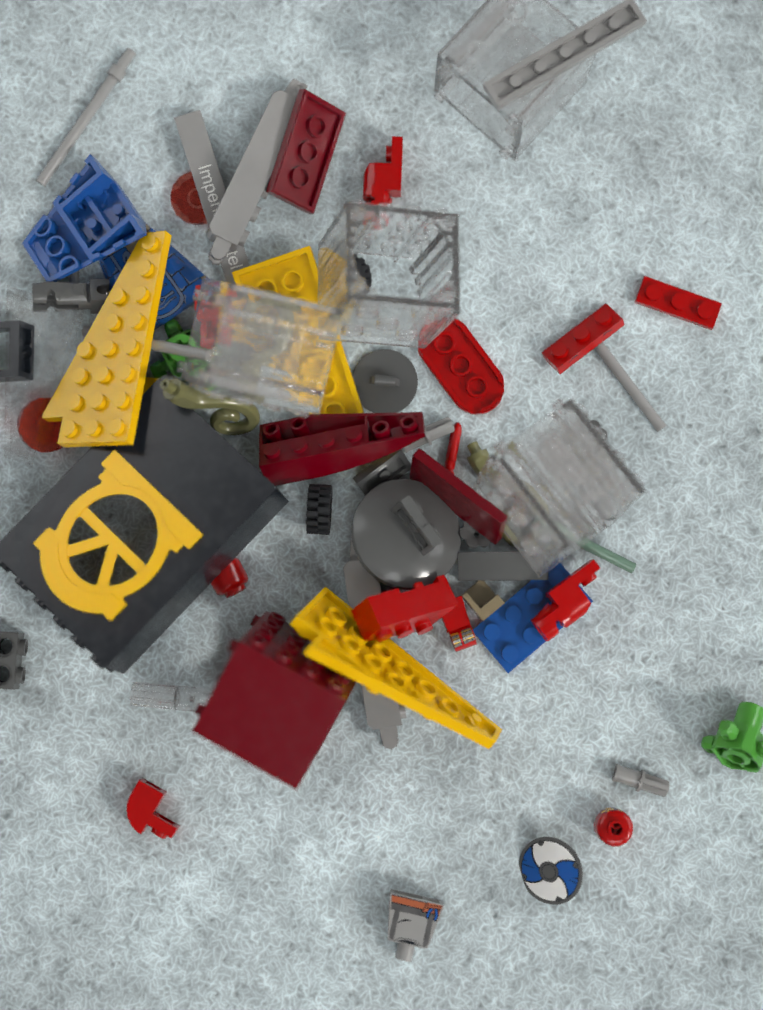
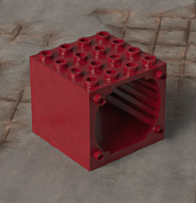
M266 611L261 617L255 614L250 623L252 625L251 629L239 642L235 639L231 641L227 650L233 654L207 704L203 705L200 702L194 711V714L200 717L192 732L297 790L357 681L306 656L304 652L312 642L301 637L296 629L286 622L284 616L276 612L270 613Z

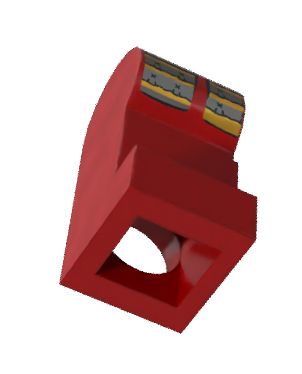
M462 596L455 597L458 605L442 617L455 652L477 645Z

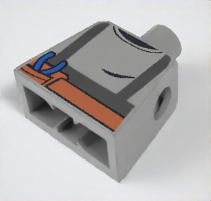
M390 889L388 940L398 942L395 958L411 962L415 947L428 948L443 911V901Z

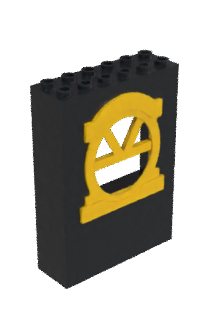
M160 378L142 395L133 445L92 446L0 541V567L6 572L11 571L17 576L14 579L15 582L25 591L29 590L35 595L33 600L45 611L48 609L54 614L52 619L63 630L67 628L74 634L71 639L80 648H86L93 653L90 658L101 669L106 668L111 673L115 670L124 674L289 502L275 485L193 409L177 406L166 399L163 395V389L160 387L162 382ZM123 494L136 497L148 505L157 522L158 536L155 550L147 564L134 554L88 508L92 503L110 495ZM78 517H81L99 535L71 545L68 544L70 531ZM108 545L97 584L92 585L82 580L73 570L69 558ZM117 554H119L137 572V575L121 584L110 586L109 582Z

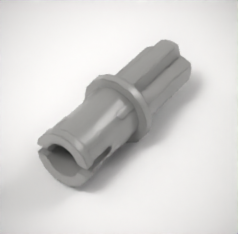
M445 417L425 426V437L404 447L405 452L408 453V451L427 443L432 445L431 441L454 432L455 429L451 419Z
M616 764L612 776V781L634 787L637 792L643 790L665 797L669 791V781L645 774V770L639 772Z

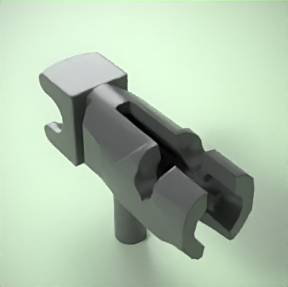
M78 270L68 276L69 282L47 281L32 283L33 312H47V308L52 306L56 312L90 309L91 314H98L109 295L110 281L108 279H89V283H80Z

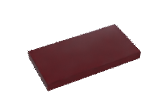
M299 89L266 190L267 193L305 213L314 214L346 112L306 89Z
M418 449L412 455L409 478L426 485L458 517L496 545L502 539L508 518L507 515L422 449Z

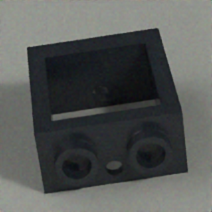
M20 320L0 322V333L9 332V369L0 370V383L33 380L34 325Z

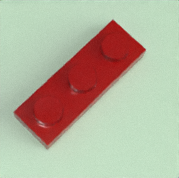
M647 276L643 277L634 302L709 330L714 328L722 305L720 302Z
M605 303L541 353L544 359L561 374L625 325L623 318Z

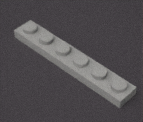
M625 0L483 83V89L496 110L499 111L643 27L647 20L634 0Z

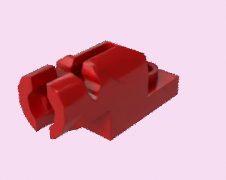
M392 136V146L386 145V162L391 163H369L364 172L363 200L366 203L363 204L362 221L365 223H387L393 199L390 197H401L403 137Z
M594 559L587 561L545 593L552 604L549 605L547 603L531 619L532 624L545 641H550L559 634L556 622H559L562 627L567 628L588 611L591 602L578 585L582 584L584 587L597 578L595 572L601 568Z

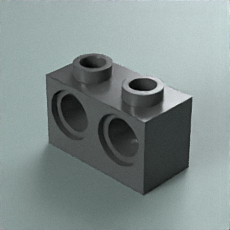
M0 632V669L5 666L10 672L9 679L6 682L0 680V689H19L20 684H23L25 681L26 670L25 667H21L22 656H26L28 651V640L24 639V633ZM6 638L12 642V649L8 654L1 650V643Z

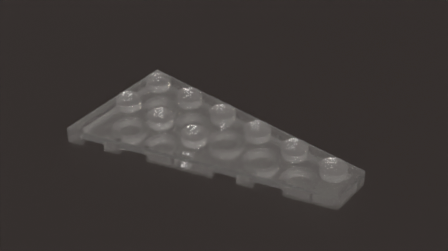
M7 286L6 321L20 320L35 326L34 377L32 381L5 382L4 457L32 466L48 422L42 418V415L64 376L86 311L64 310L56 312L55 308L50 306L47 308V312H33L32 293L11 286ZM6 332V366H5V370H8V369H9V332Z

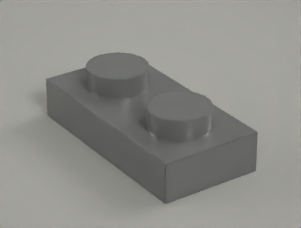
M400 449L377 459L354 476L353 479L366 496L378 485L401 478L411 470V464Z

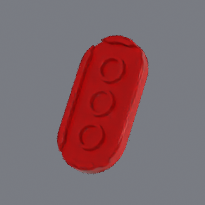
M440 316L426 322L421 328L417 339L418 353L455 405L462 411L473 415L485 414L495 409L504 393V379L499 369L464 323L453 317Z

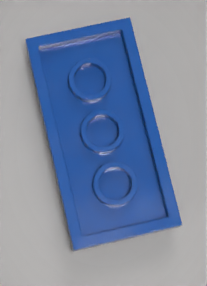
M558 559L548 566L549 580H531L473 629L477 638L507 673L512 671L546 642L532 624L531 619L547 603L549 605L552 604L545 593L570 575ZM578 585L584 592L586 597L589 599V601L592 603L593 600L587 595V593L582 589V587ZM556 622V626L560 630L562 626L559 622Z

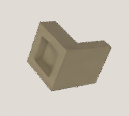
M485 581L476 582L461 595L481 621H484L504 604V601L499 595H495Z

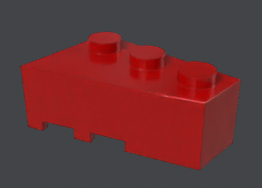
M445 575L436 577V580L430 585L424 586L422 581L414 583L413 590L400 592L399 588L365 598L351 610L363 640L376 639L377 642H382L392 636L404 638L414 632L422 635L432 630V625L458 605Z

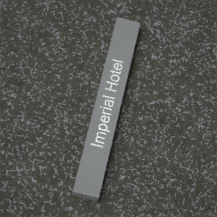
M198 110L175 117L174 120L209 226L226 189L201 111ZM237 245L235 252L229 250L224 262L221 264L232 301L240 298L232 272L250 266L244 246Z

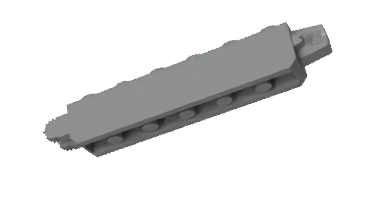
M294 78L285 91L280 90L273 93L209 225L207 236L210 241L214 242L208 255V261L212 265L222 264L228 251L235 252L237 245L244 246L250 233L245 230L248 222L255 223L261 210L257 206L260 197L266 199L268 196L266 192L269 184L268 181L272 175L299 89L307 90L308 87Z
M350 540V561H347L343 571L348 603L350 607L355 608L365 598L386 592V590L381 591L380 582L362 566L354 551L352 540ZM361 684L367 725L374 730L380 729L383 746L392 750L399 744L397 726L402 725L401 719L406 718L405 706L380 693L377 695L372 694Z

